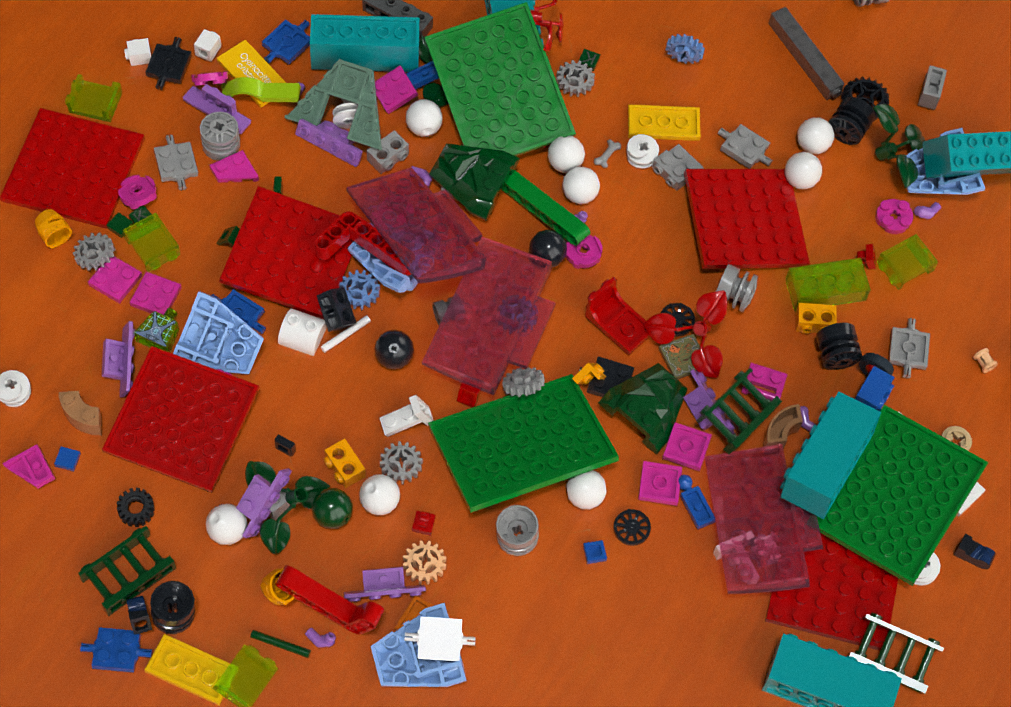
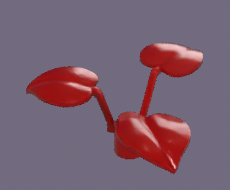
M553 0L549 4L534 7V10H530L535 25L546 27L549 36L543 49L544 51H551L552 25L558 26L555 34L559 42L562 43L564 21L562 13H560V23L553 22L552 20H542V12H539V10L556 5L558 0Z
M725 290L703 294L698 299L696 309L698 314L704 318L697 321L694 325L676 328L674 316L668 313H658L645 322V329L658 344H668L675 338L674 331L693 329L696 335L702 336L700 349L692 353V364L704 376L717 378L723 364L722 352L714 345L704 347L705 338H707L706 334L711 331L712 324L720 323L726 316L728 306Z

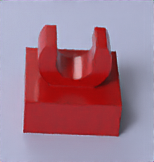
M865 244L866 251L857 252L858 263H867L868 269H876L873 244Z
M462 382L456 401L470 407H475L480 393L479 386L475 388L470 386L469 382L466 384Z
M417 510L412 531L431 536L436 515Z

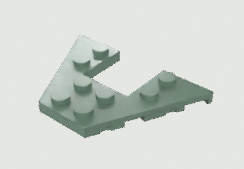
M339 59L333 65V68L325 73L324 78L317 85H314L306 93L305 98L297 103L298 105L284 117L299 123L300 119H304L318 126L321 123L330 95L359 104L347 139L382 150L374 71L369 68Z

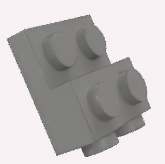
M680 144L670 151H664L653 160L652 164L654 172L662 176L666 183L676 191L686 184L684 176L686 169H704Z

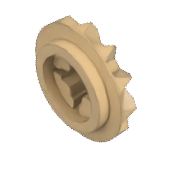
M951 426L942 433V437L951 442L953 438L961 440L958 446L967 451L972 446L970 434L962 427Z

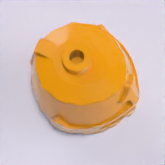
M52 209L45 210L35 219L37 232L50 249L62 245L71 237L72 229L56 211Z
M284 568L271 571L262 579L260 585L264 596L275 605H287L294 599V597L275 585Z

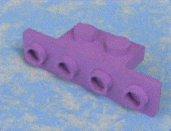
M206 84L201 91L192 86L183 96V101L207 115L221 111L234 116L238 122L239 134H242L251 124L249 118L237 112L236 101L231 96L222 94L215 87H210Z
M304 119L299 120L295 133L297 136L355 167L359 165L363 151L352 145L354 141L347 139L349 131L335 126L334 123L326 120L318 126Z
M128 321L123 327L122 342L105 339L103 342L102 377L120 380V397L123 398L133 385L131 374L134 365L131 363V357L134 353L132 340L135 335V329H133L132 321Z
M693 369L690 373L699 387L683 398L697 420L701 416L699 412L706 405L710 407L716 401V394L711 387L708 388L706 385L707 379L704 374ZM717 406L712 413L734 434V424L730 419L727 420L724 412ZM707 418L699 423L703 430L713 425Z
M289 468L280 470L272 484L259 474L254 475L236 509L251 520L242 535L244 538L256 536L260 532L261 524L270 515V508L279 499L282 487L290 480L289 475L292 471Z
M403 566L362 570L364 590L344 592V598H348V601H360L361 597L369 596L370 600L380 599L381 595H389V598L401 597V593L418 596L422 595V591H426L425 585L405 586Z

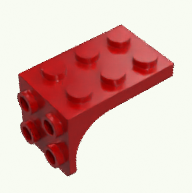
M612 277L610 280L606 279L599 290H594L589 294L585 317L626 354L630 355L650 335L645 329L644 324L646 320L622 299L616 287L617 279Z

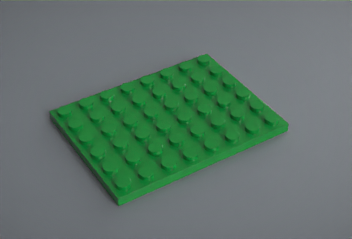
M527 2L425 36L427 47L463 146L502 150L518 156L550 145L560 136H576Z
M572 374L544 383L541 390H535V394L528 396L522 394L520 397L518 395H508L428 423L434 440L470 513L619 461V455L579 385L572 379L574 377Z
M884 405L880 411L881 415L872 438L826 517L822 519L812 514L807 525L913 586L987 467L988 462Z

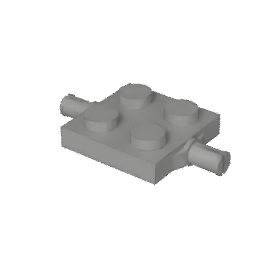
M740 124L731 133L723 128L719 130L718 135L726 139L720 150L750 169L759 161L768 166L772 163L773 160L764 155L770 146V142Z
M167 135L165 138L168 145L154 148L161 182L177 181L179 190H182V187L185 190L187 187L184 180L198 176L191 143L175 144L173 135H170V138Z
M912 318L908 319L907 328L893 327L891 330L888 361L891 364L904 367V378L906 376L907 378L911 377V368L926 370L928 366L930 333L920 332L915 329L916 319L914 318L913 320Z

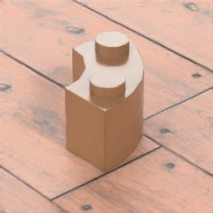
M79 391L59 392L63 412L70 424L81 432L91 435H102V417L99 407H91L85 404L80 397Z
M799 404L786 407L774 416L764 438V452L783 451L787 437L791 433L799 431L803 422Z

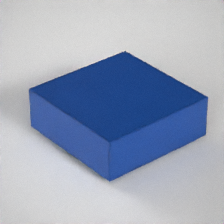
M60 447L54 465L55 467L74 472L81 453L77 450Z
M603 540L583 543L587 564L607 561Z

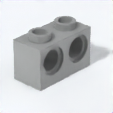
M929 66L921 90L919 106L933 110L936 109L941 97L947 70Z
M394 130L381 139L382 150L372 147L367 149V161L382 174L392 169L394 164L403 161L408 156L409 144Z

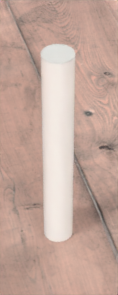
M366 315L357 321L356 324L321 346L324 353L370 323V318Z

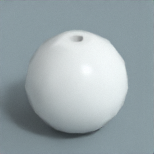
M421 99L415 101L406 111V124L409 130L417 136L428 137L434 135L442 125L443 114L439 106L430 100Z
M822 118L805 120L797 131L798 144L805 152L811 154H820L827 151L834 141V131L831 124Z
M560 136L550 144L547 155L550 164L555 170L561 173H568L573 168L582 165L585 158V150L577 138L573 136Z
M809 152L794 154L785 165L787 181L797 189L812 188L820 181L822 176L821 162Z
M576 167L568 171L564 176L562 187L566 198L571 202L586 204L594 200L598 195L600 182L597 174L590 168Z
M594 470L571 477L566 484L569 501L580 509L590 510L599 506L607 493L604 478L599 472Z
M383 474L373 475L365 480L360 488V503L371 514L386 515L396 508L400 500L399 487L393 478Z
M221 504L209 512L206 518V530L214 542L221 545H232L243 538L242 535L247 528V518L236 509L237 506Z

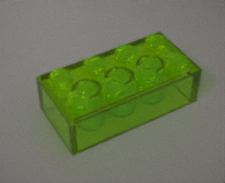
M861 258L789 268L785 278L794 311H796L798 303L840 305L866 301L871 291Z

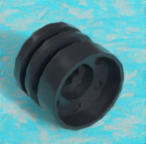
M847 97L843 99L837 111L830 118L829 123L833 128L834 137L838 141L848 145H856L860 143L876 117L874 110L867 102L860 98Z
M835 323L817 332L816 339L821 350L820 355L825 368L830 370L848 368L857 364L863 357L853 324Z
M168 581L155 588L151 595L150 606L152 621L158 630L167 634H177L190 627L194 620L195 599L193 592L187 585L179 581Z

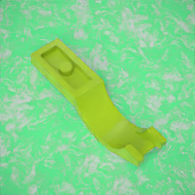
M249 77L235 78L221 85L222 94L233 97L238 94H247L260 99L262 102H298L301 90L300 83H264Z

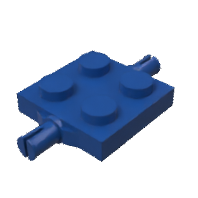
M285 19L262 41V46L270 51L264 58L265 61L271 63L277 57L287 64L293 62L310 45V36L304 32L310 26V23L304 20L297 26Z
M234 289L223 299L218 298L214 294L211 295L219 299L251 328L261 334L266 330L265 326L258 323V319L264 313L263 307Z
M99 627L94 644L81 643L80 647L81 652H93L92 669L133 673L139 657L151 658L153 652L152 649L140 648L141 633L134 635L133 630Z

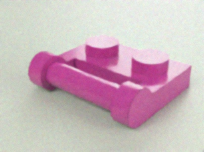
M751 363L749 368L753 371L746 378L753 385L776 392L774 394L757 388L766 399L772 400L776 396L781 398L787 374ZM743 386V389H742V392H741V393L746 394V395H747V393H750V392Z

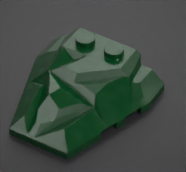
M446 143L429 175L444 190H448L457 202L462 203L470 214L487 221L495 206L494 200L508 174H513L520 158L502 150Z
M658 363L610 388L598 404L612 416L616 411L622 414L646 436L642 442L657 454L670 438L684 400L683 397H685L688 388Z

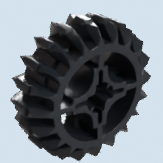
M862 76L860 80L855 78L853 81L850 80L841 94V102L847 97H853L852 95L856 93V98L867 102L873 109V107L880 104L889 105V94L887 93V88H882V83H877V79L872 81L869 77L866 80Z

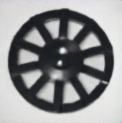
M669 303L661 311V313H668L675 317L676 328L683 327L684 324L687 326L695 324L693 311L683 303ZM692 319V323L690 324L685 320ZM692 329L682 330L680 332L674 331L675 336L686 335Z
M627 509L618 514L614 521L613 529L618 540L626 545L634 546L647 540L650 535L651 524L649 518L641 511ZM628 514L629 520H627L624 517V515ZM631 514H636L634 519H632ZM641 516L643 519L638 522L637 519ZM621 518L625 522V524L617 522ZM644 522L647 524V526H640ZM617 526L624 527V529L618 531ZM640 529L647 530L646 535ZM625 532L627 535L624 539L620 534ZM639 534V535L642 536L643 538L640 539V540H637V536H636V535ZM629 536H633L634 541H629Z

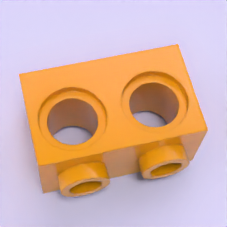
M798 303L795 311L797 332L805 334L817 333L822 328L837 323L836 305Z
M345 438L324 450L325 458L323 460L326 466L333 469L336 481L339 484L342 483L345 489L366 477V469ZM338 454L343 456L340 459L334 458ZM352 470L353 473L345 474L344 471Z

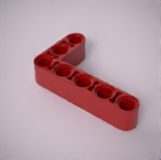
M351 211L342 213L315 239L316 256L322 260L329 259L351 239L389 267L404 275L410 276L415 270L414 255Z
M285 565L275 583L282 591L354 634L360 635L375 629L384 612V608L381 605L372 601L356 606L288 565Z

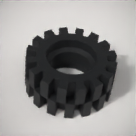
M130 488V492L124 491V496L120 495L119 501H117L119 517L124 524L128 523L130 527H132V524L135 527H139L138 524L140 523L144 526L146 525L145 521L149 523L151 521L150 516H154L153 511H155L153 499L144 489L140 491V488H136V491H133V488ZM135 501L143 504L142 511L137 514L128 511V506Z

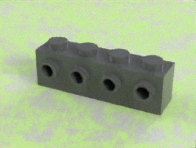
M362 0L363 11L372 16L419 17V41L422 36H427L433 28V17L429 13L423 12L414 5L402 0Z

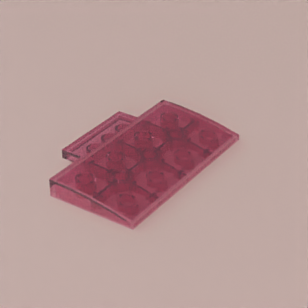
M412 167L346 187L348 194L418 283L455 278L485 269L486 257L474 244L482 240V233L446 190L432 193Z
M482 237L426 352L422 365L492 395L495 394L509 363L527 369L555 308V302L539 297L552 270V261Z
M783 445L735 451L729 455L723 453L705 456L728 594L773 592L810 587L804 552L823 549L817 516L781 498L783 490L780 487L787 470Z

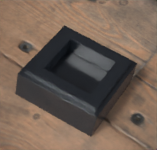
M279 434L274 439L276 449L289 456L294 455L296 452L294 442Z

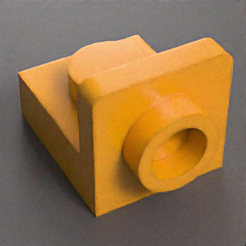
M587 363L572 379L576 384H588L594 378L593 374L599 380H604L606 376L603 373L604 369L598 363Z

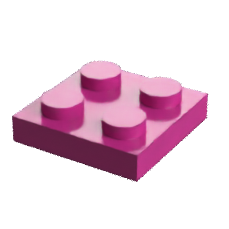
M401 65L375 81L376 95L388 114L418 96L417 91Z
M114 256L109 257L110 263H104L105 267L100 266L88 281V285L120 304L142 277V272Z
M146 272L130 301V306L151 314L156 312L157 316L164 318L169 313L182 288L181 284Z
M675 422L662 459L700 471L712 435Z
M643 461L638 500L677 506L680 492L678 480L682 474V467Z

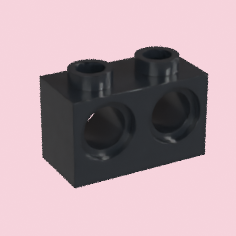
M345 287L330 289L317 295L329 332L342 330L356 324Z

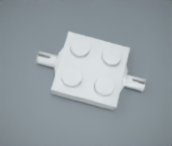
M421 617L418 633L405 632V636H412L413 638L405 637L404 641L417 642L418 659L459 661L462 646H475V642H468L467 640L475 641L476 637L463 636L462 619Z

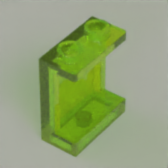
M78 74L76 80L72 82L70 94L65 99L69 113L111 123L122 96L121 84L113 81L111 87L84 81L83 76Z
M157 213L123 230L128 245H132L143 261L147 272L158 269L162 264L173 261L180 255L179 245Z
M915 234L882 252L877 263L880 270L884 271L889 277L890 283L899 290L903 287L904 283L924 272H927V274L933 272L938 261L918 235Z
M244 644L212 689L237 707H251L278 668L273 660L259 655V651L255 647Z

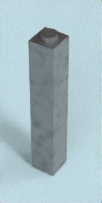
M784 7L771 13L768 24L826 101L840 96L845 83L789 10Z

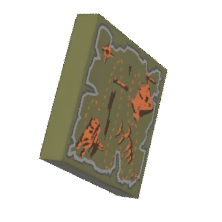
M694 334L659 346V351L670 373L676 379L692 375L690 371L696 370L692 364L691 356L695 350L700 349V345Z

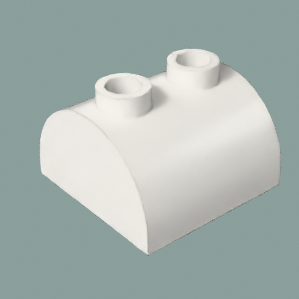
M291 308L282 322L278 344L314 356L327 329L325 320Z

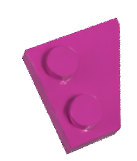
M243 150L210 164V169L218 183L229 181L242 182V179H253V182L259 181L258 174Z
M37 444L3 463L8 470L37 489L56 479Z

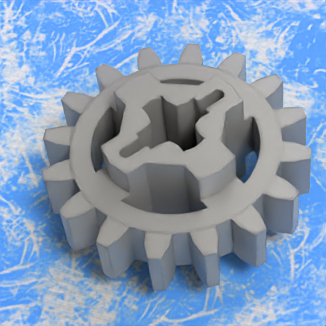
M572 60L571 64L565 62L564 66L559 67L556 81L559 84V89L564 88V94L570 92V96H572L573 93H576V96L579 97L580 93L586 95V90L591 91L592 86H594L595 73H592V68L587 69V63L581 65L580 60L578 63Z
M100 232L97 236H94L93 233H91L90 237L85 235V240H78L79 246H74L75 252H73L76 263L82 269L86 267L88 271L92 267L95 270L98 269V266L105 267V262H111L109 257H114L113 251H115L111 238H108L106 234L102 236Z
M520 367L512 370V373H507L506 377H503L502 384L506 394L510 393L511 396L518 395L520 397L522 394L528 396L535 394V390H541L545 380L541 370H536L535 367L532 369L529 367L522 369Z
M398 441V446L391 443V449L385 447V454L380 456L382 460L380 461L382 474L387 473L386 476L394 478L395 482L401 480V484H404L405 479L412 482V476L417 478V471L422 470L421 464L423 459L419 458L421 457V452H415V445L410 448L409 442H406L405 446L402 445L401 441ZM400 458L403 461V468H401Z

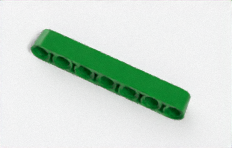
M514 170L512 175L508 174L501 190L554 231L561 234L572 245H579L590 235V229L585 223L516 170Z

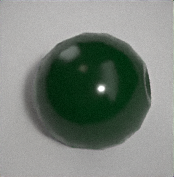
M327 488L315 496L311 510L314 519L320 526L327 529H337L348 523L352 516L353 505L345 491L338 488Z

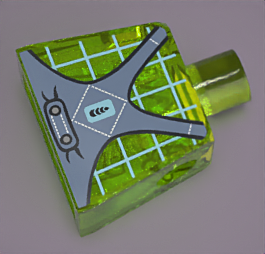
M167 308L164 314L153 311L135 330L136 342L149 348L153 346L171 352L179 332L178 322L174 320L177 312L172 308Z

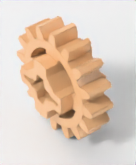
M421 540L419 546L413 543L412 550L406 549L407 555H403V561H405L403 569H407L406 576L412 575L411 581L419 579L418 582L421 584L423 580H426L428 585L430 579L437 582V575L443 576L442 570H446V556H442L444 554L443 549L437 550V543L431 546V541H428L427 545H424ZM427 557L426 564H424V568H422V563L425 561V558Z

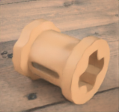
M988 348L980 350L973 356L974 360H977L983 368V373L993 370L998 365L997 361H994L988 353Z

